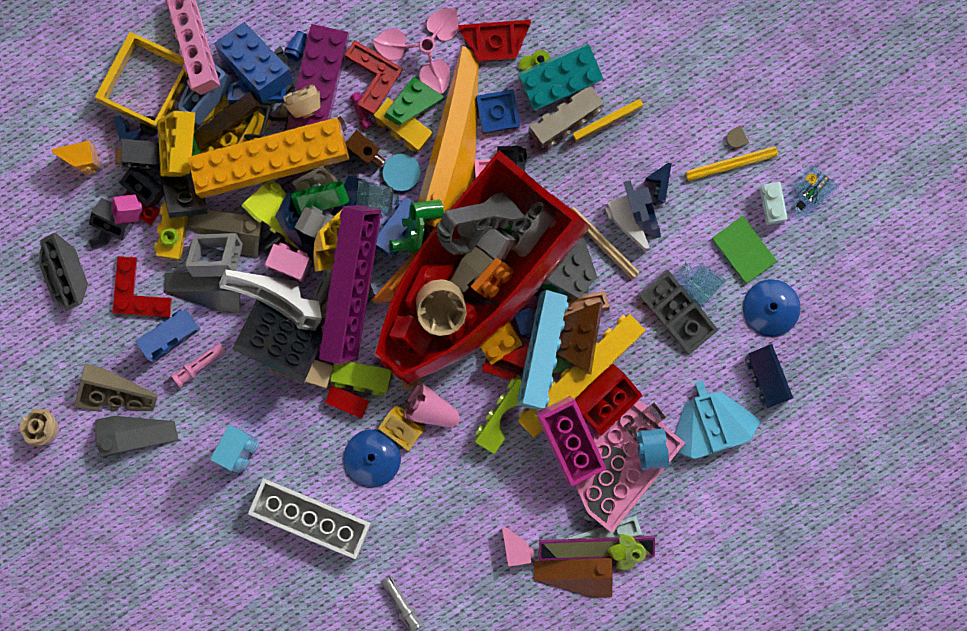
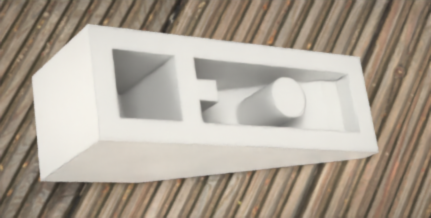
M628 196L609 201L607 203L608 207L605 208L608 219L612 218L613 222L644 251L649 250L650 247L645 234L634 219Z

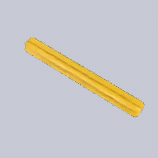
M770 147L687 170L686 178L688 181L764 161L777 157L778 152L776 147Z

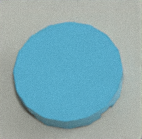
M395 154L386 161L383 168V178L387 186L399 192L414 188L421 175L419 164L412 156L407 154Z

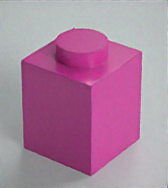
M136 194L113 197L111 212L115 223L121 224L137 222L139 220V215L142 213V204L138 202Z

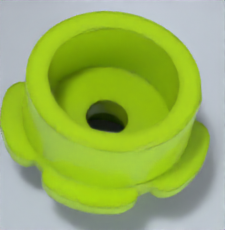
M168 228L161 232V243L164 246L173 247L179 241V234L176 233L175 229Z

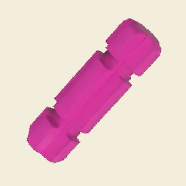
M354 93L350 98L352 103H355L354 108L358 119L362 121L360 122L362 129H368L373 126L371 119H368L369 113L358 107V103L362 98L361 93Z

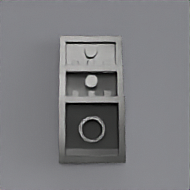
M667 269L638 293L649 309L689 355L718 331L717 327L698 303L692 299L685 288L678 283Z

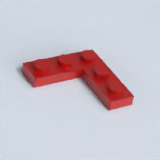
M354 40L345 53L344 58L375 75V78L358 103L359 108L374 116L402 73L403 68Z
M118 256L112 313L171 317L172 298L134 295L137 257Z

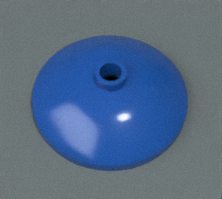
M768 279L760 281L750 288L744 298L743 313L746 322L754 331L764 336L772 337L787 333L795 326L800 316L801 308L798 295L791 286L780 280ZM771 303L776 304V310L770 308Z
M365 430L353 436L346 445L343 456L344 467L350 478L356 483L365 487H379L391 481L397 474L401 464V452L398 444L382 431ZM370 454L375 456V460L372 462L368 460Z

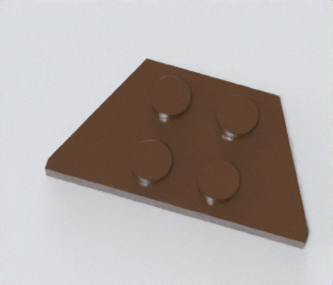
M601 302L563 317L565 325L563 331L560 332L559 339L561 344L556 352L558 357L590 375L603 306Z

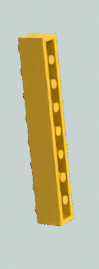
M631 314L628 316L622 315L616 321L617 326L613 330L609 328L602 335L603 339L599 343L596 342L591 375L575 366L571 370L567 368L560 375L562 379L557 383L553 382L551 388H549V403L547 407L568 396L576 399L630 348L646 330ZM525 408L518 415L520 418L518 423L534 439L543 431L535 415L538 411Z

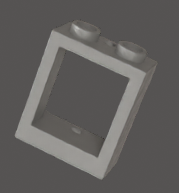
M236 233L194 235L190 243V251L185 261V267L192 277L222 276L225 269L236 271L243 243ZM225 247L222 261L200 262L203 248Z

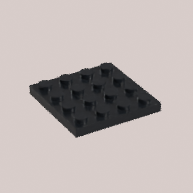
M256 299L232 349L303 384L322 343V328L317 326L315 331L297 328V325L282 313Z

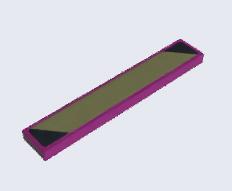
M654 536L633 537L636 543L643 545L646 549V557H655ZM619 537L539 540V560L611 558L607 550L613 545L620 544Z

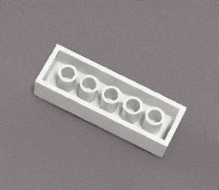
M264 478L248 515L353 559L358 558L372 525L368 521Z

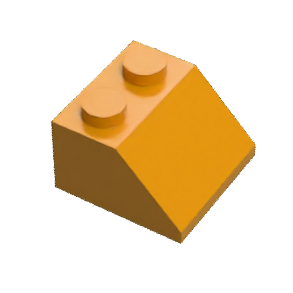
M90 141L51 149L52 153L79 172L85 173V175L94 174L96 170L100 169L96 147Z

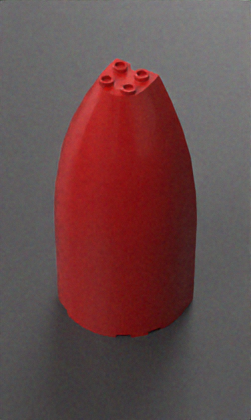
M500 151L494 155L450 210L482 204L493 194L505 192L524 216L533 204L542 202L554 213V220L527 256L519 257L514 251L510 250L505 259H500L510 266L514 272L510 280L499 288L497 295L490 298L492 303L499 300V305L488 307L489 304L487 306L471 304L475 307L478 318L472 326L465 330L460 339H457L452 344L442 336L429 333L432 339L424 357L411 356L389 337V334L397 316H411L410 308L407 307L405 300L421 266L445 265L446 262L456 264L461 256L449 253L441 245L436 231L438 227L434 228L419 249L397 287L388 308L375 353L381 358L379 362L386 368L389 367L394 376L400 380L402 379L407 384L461 360L486 343L529 302L591 227L583 218L555 195L549 193ZM457 225L452 234L453 239L461 237L457 231ZM471 281L469 282V288L462 293L465 297L485 298L471 287L473 284Z

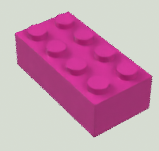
M568 396L535 413L568 484L574 486L607 469L574 398Z

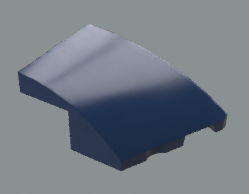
M631 180L623 182L636 223L648 235L660 238V228L648 187L634 191Z
M294 192L287 193L275 217L289 239L302 252L307 253L313 259L315 238L295 228L301 215L297 214L291 199V195Z

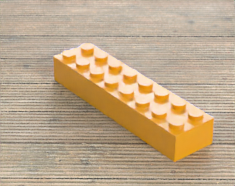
M337 117L188 157L195 192L201 199L349 160L342 126Z

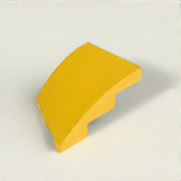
M341 211L317 232L314 243L315 272L334 267V251L337 248V232L340 229Z

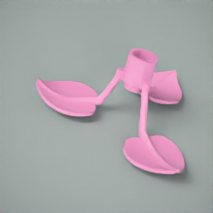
M445 8L433 13L428 18L426 27L428 31L434 34L431 38H423L420 43L405 45L406 36L398 29H388L373 39V44L379 54L389 60L403 58L404 49L419 47L420 52L427 54L429 64L424 65L420 70V81L440 94L447 90L450 83L449 66L441 59L433 63L431 52L435 48L434 38L436 36L442 41H447L454 38L457 34V9Z

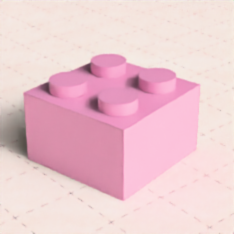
M279 243V246L273 244L265 263L269 270L303 284L312 265V261L307 253L297 250L295 253L289 246L283 243Z

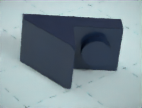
M121 115L113 117L119 139H140L143 134L141 129L127 132L130 131L127 119L124 120Z
M672 163L665 164L645 179V181L660 183V186L656 185L654 196L658 197L657 202L665 203Z

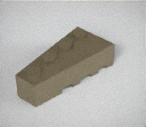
M591 85L571 97L568 104L564 102L557 106L553 111L554 114L547 113L542 116L537 125L535 122L529 125L528 132L541 150L552 148L556 144L555 140L559 137L564 139L572 133L571 129L573 127H581L587 122V117L590 115L595 117L602 111L601 107H603L604 103Z

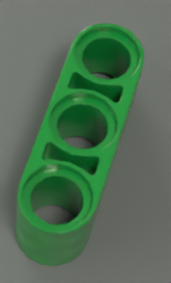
M342 181L299 190L291 195L298 215L302 214L305 207L311 209L314 206L320 210L344 205L349 201Z

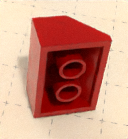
M612 363L575 401L583 418L602 436L643 395L626 374Z

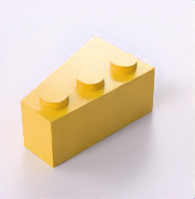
M173 111L158 119L161 176L183 177L190 173L188 157L192 156L195 112Z

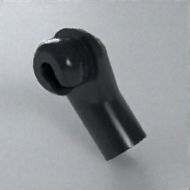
M101 231L99 237L89 240L91 248L108 244L112 235Z

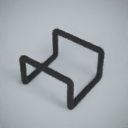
M259 105L260 108L257 111L265 116L260 135L244 134V138L250 141L254 140L253 138L263 137L268 119L286 122L284 131H286L289 118L272 117L269 115L271 110L269 105Z

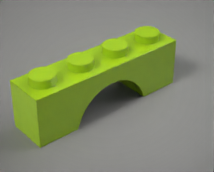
M519 375L515 379L511 378L506 386L508 388L506 393H501L496 400L498 405L494 411L490 409L485 417L487 421L483 426L479 425L474 433L476 436L475 442L493 454L496 453L505 440V434L500 426L502 415L508 409L519 406L517 401L522 377Z

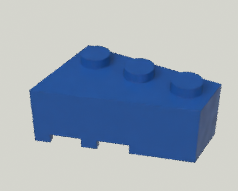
M408 198L398 202L395 207V213L387 218L384 223L385 226L378 232L376 248L393 260L399 251L391 252L389 241L404 239L407 235V226H402V218H409L410 204L414 203Z
M180 309L172 315V318L161 322L155 329L144 334L135 342L146 358L155 363L198 332L200 327L186 309L183 311Z

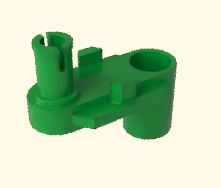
M437 199L411 203L409 218H402V226H407V235L404 239L390 240V251L407 250L409 253L418 252L422 246L425 221L441 219L444 214L442 201Z

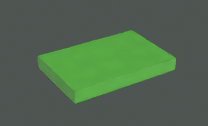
M744 216L738 218L712 238L745 284L777 262Z

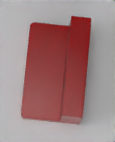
M486 358L482 368V372L509 381L511 378L515 379L517 375L521 376L523 368L507 363L503 359L491 365Z

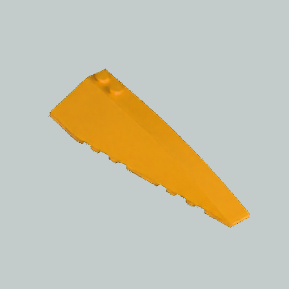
M464 46L460 49L418 202L440 199L444 212L451 209L475 180L478 104L476 96L478 95L479 62L472 49ZM441 219L425 221L424 229L433 231Z

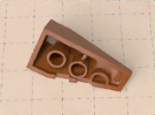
M612 558L533 561L535 581L593 598L612 597Z

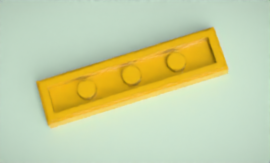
M641 99L574 132L573 139L575 143L642 109L643 103Z

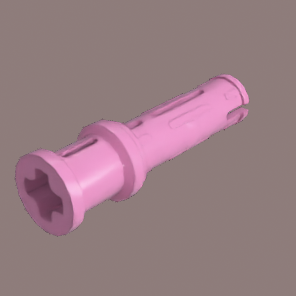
M218 342L192 363H185L182 369L170 375L177 385L182 388L185 382L197 376V372L226 352Z

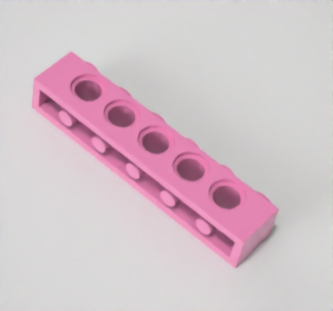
M165 0L166 6L171 13L170 21L176 30L174 32L175 38L180 44L179 53L185 62L183 67L189 76L188 85L190 89L202 95L220 87L196 0Z

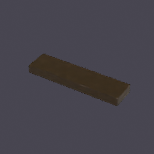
M251 91L195 132L193 136L198 149L205 150L257 111L260 106L255 94Z

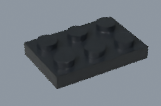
M191 170L189 174L183 177L161 176L160 172V181L169 218L208 214L205 198L201 199L195 192Z

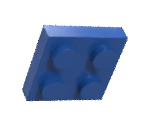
M514 89L476 96L483 134L520 128Z

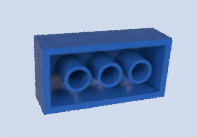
M245 22L214 43L218 56L262 103L293 82L290 69Z

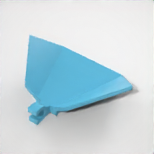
M703 380L696 382L695 387L699 397L684 405L675 433L685 442L678 451V454L697 459L750 442L761 420L722 392L707 394Z

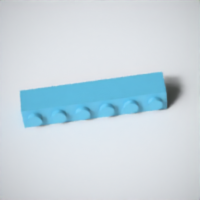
M548 290L539 294L517 401L519 406L539 411L545 409L549 403L548 391L553 384L552 371L557 364V358L555 357L561 344L559 339L560 332L563 331L565 325L563 321L564 313L568 309V296Z

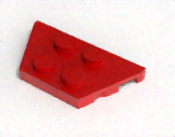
M531 19L458 25V30L469 48L472 49L478 62L515 60L531 25Z
M446 262L445 265L421 266L405 300L407 307L410 308L411 316L415 317L419 324L416 308L418 292L430 281L440 279L448 281L456 266L455 264Z

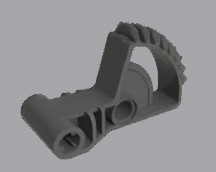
M505 192L493 194L482 204L445 211L441 222L437 224L438 228L436 231L441 245L449 253L465 256L467 253L472 252L486 230L490 228L497 229L498 227L505 229L507 225H510L513 230H520L527 223V219ZM456 225L457 231L461 235L459 239L452 238Z

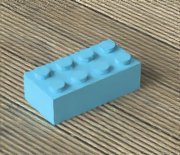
M228 425L210 460L230 471L241 473V471L247 469L250 463L248 460L250 454H255L259 447L257 443L258 438L239 428Z

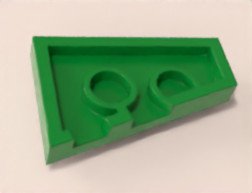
M413 76L387 110L384 117L401 127L416 118L418 114L428 111L437 103H441L445 96Z

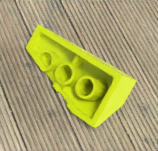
M270 180L262 185L241 206L259 223L261 221L271 226L270 230L275 233L277 231L285 236V241L300 250L289 239L275 217L286 196V192L278 183Z

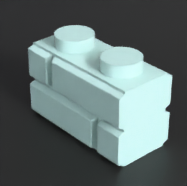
M781 182L761 185L759 190L764 215H766V225L786 222L787 213Z

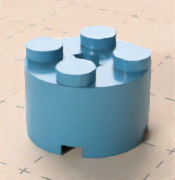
M664 428L636 432L641 469L650 470L669 467V452L666 445L667 439Z

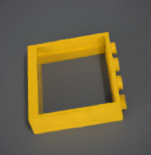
M129 32L95 99L97 103L158 131V119L166 116L169 110L172 111L176 105L175 99L178 94L183 92L184 82L187 77L189 78L184 67L155 121L108 98L136 45L182 67L185 62L181 55Z

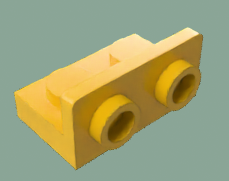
M395 406L389 411L378 429L407 451H410L426 427L420 422L405 419V410Z

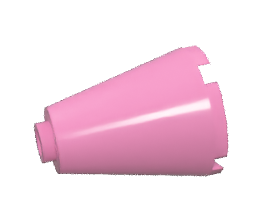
M421 384V386L417 385L407 401L410 403L409 409L405 408L404 417L407 420L447 428L456 426L460 420L459 411L424 384Z

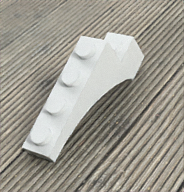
M225 269L219 282V286L222 289L245 294L271 306L295 323L297 328L315 331L322 319L319 301L302 299L298 281Z

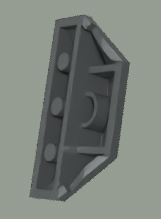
M52 233L40 240L39 265L52 300L63 307L65 311H70L82 304L88 282L76 249L57 233Z

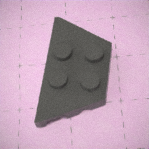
M584 238L578 241L544 282L547 285L551 283L556 286L557 291L566 294L574 301L580 299L597 278Z

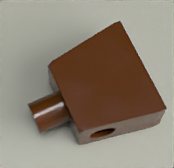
M357 130L346 142L347 151L366 166L371 162L379 169L386 161L377 153L380 148ZM367 148L372 152L371 155L366 156L363 153V149Z

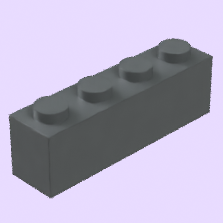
M606 445L602 457L609 454V448ZM610 446V456L602 460L607 468L606 470L614 475V481L611 485L604 486L600 484L598 479L600 473L596 474L593 485L601 489L602 495L597 501H588L589 509L605 523H607L609 513H605L602 510L601 503L606 498L614 499L615 494L613 490L615 485L618 484L622 470L616 471L611 467V460L617 455L626 458L623 449ZM618 457L613 460V466L616 469L623 467L624 460ZM603 473L600 477L601 482L604 484L610 483L612 481L611 474ZM593 487L590 498L596 499L599 497L600 492L597 488ZM606 500L603 508L606 511H610L613 501ZM585 511L584 520L600 524Z

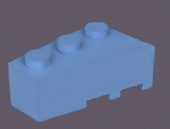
M215 65L220 87L200 95L196 91H192L189 86H186L177 107L184 112H195V122L197 124H201L229 90V84L236 82L217 65Z

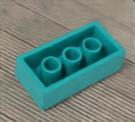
M583 43L517 73L527 100L534 111L604 80L588 43Z

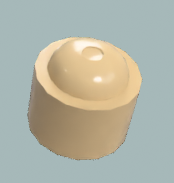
M442 279L430 281L417 294L416 308L418 320L423 329L429 333L438 336L450 335L457 331L464 323L467 314L464 297L459 287L451 281Z

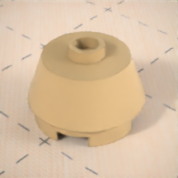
M315 85L303 87L294 93L291 92L283 96L284 106L294 118L310 117L314 115V111L321 108L320 91H317Z
M46 409L31 410L32 412L26 418H22L19 427L25 441L29 445L36 447L52 443L59 433L57 420Z

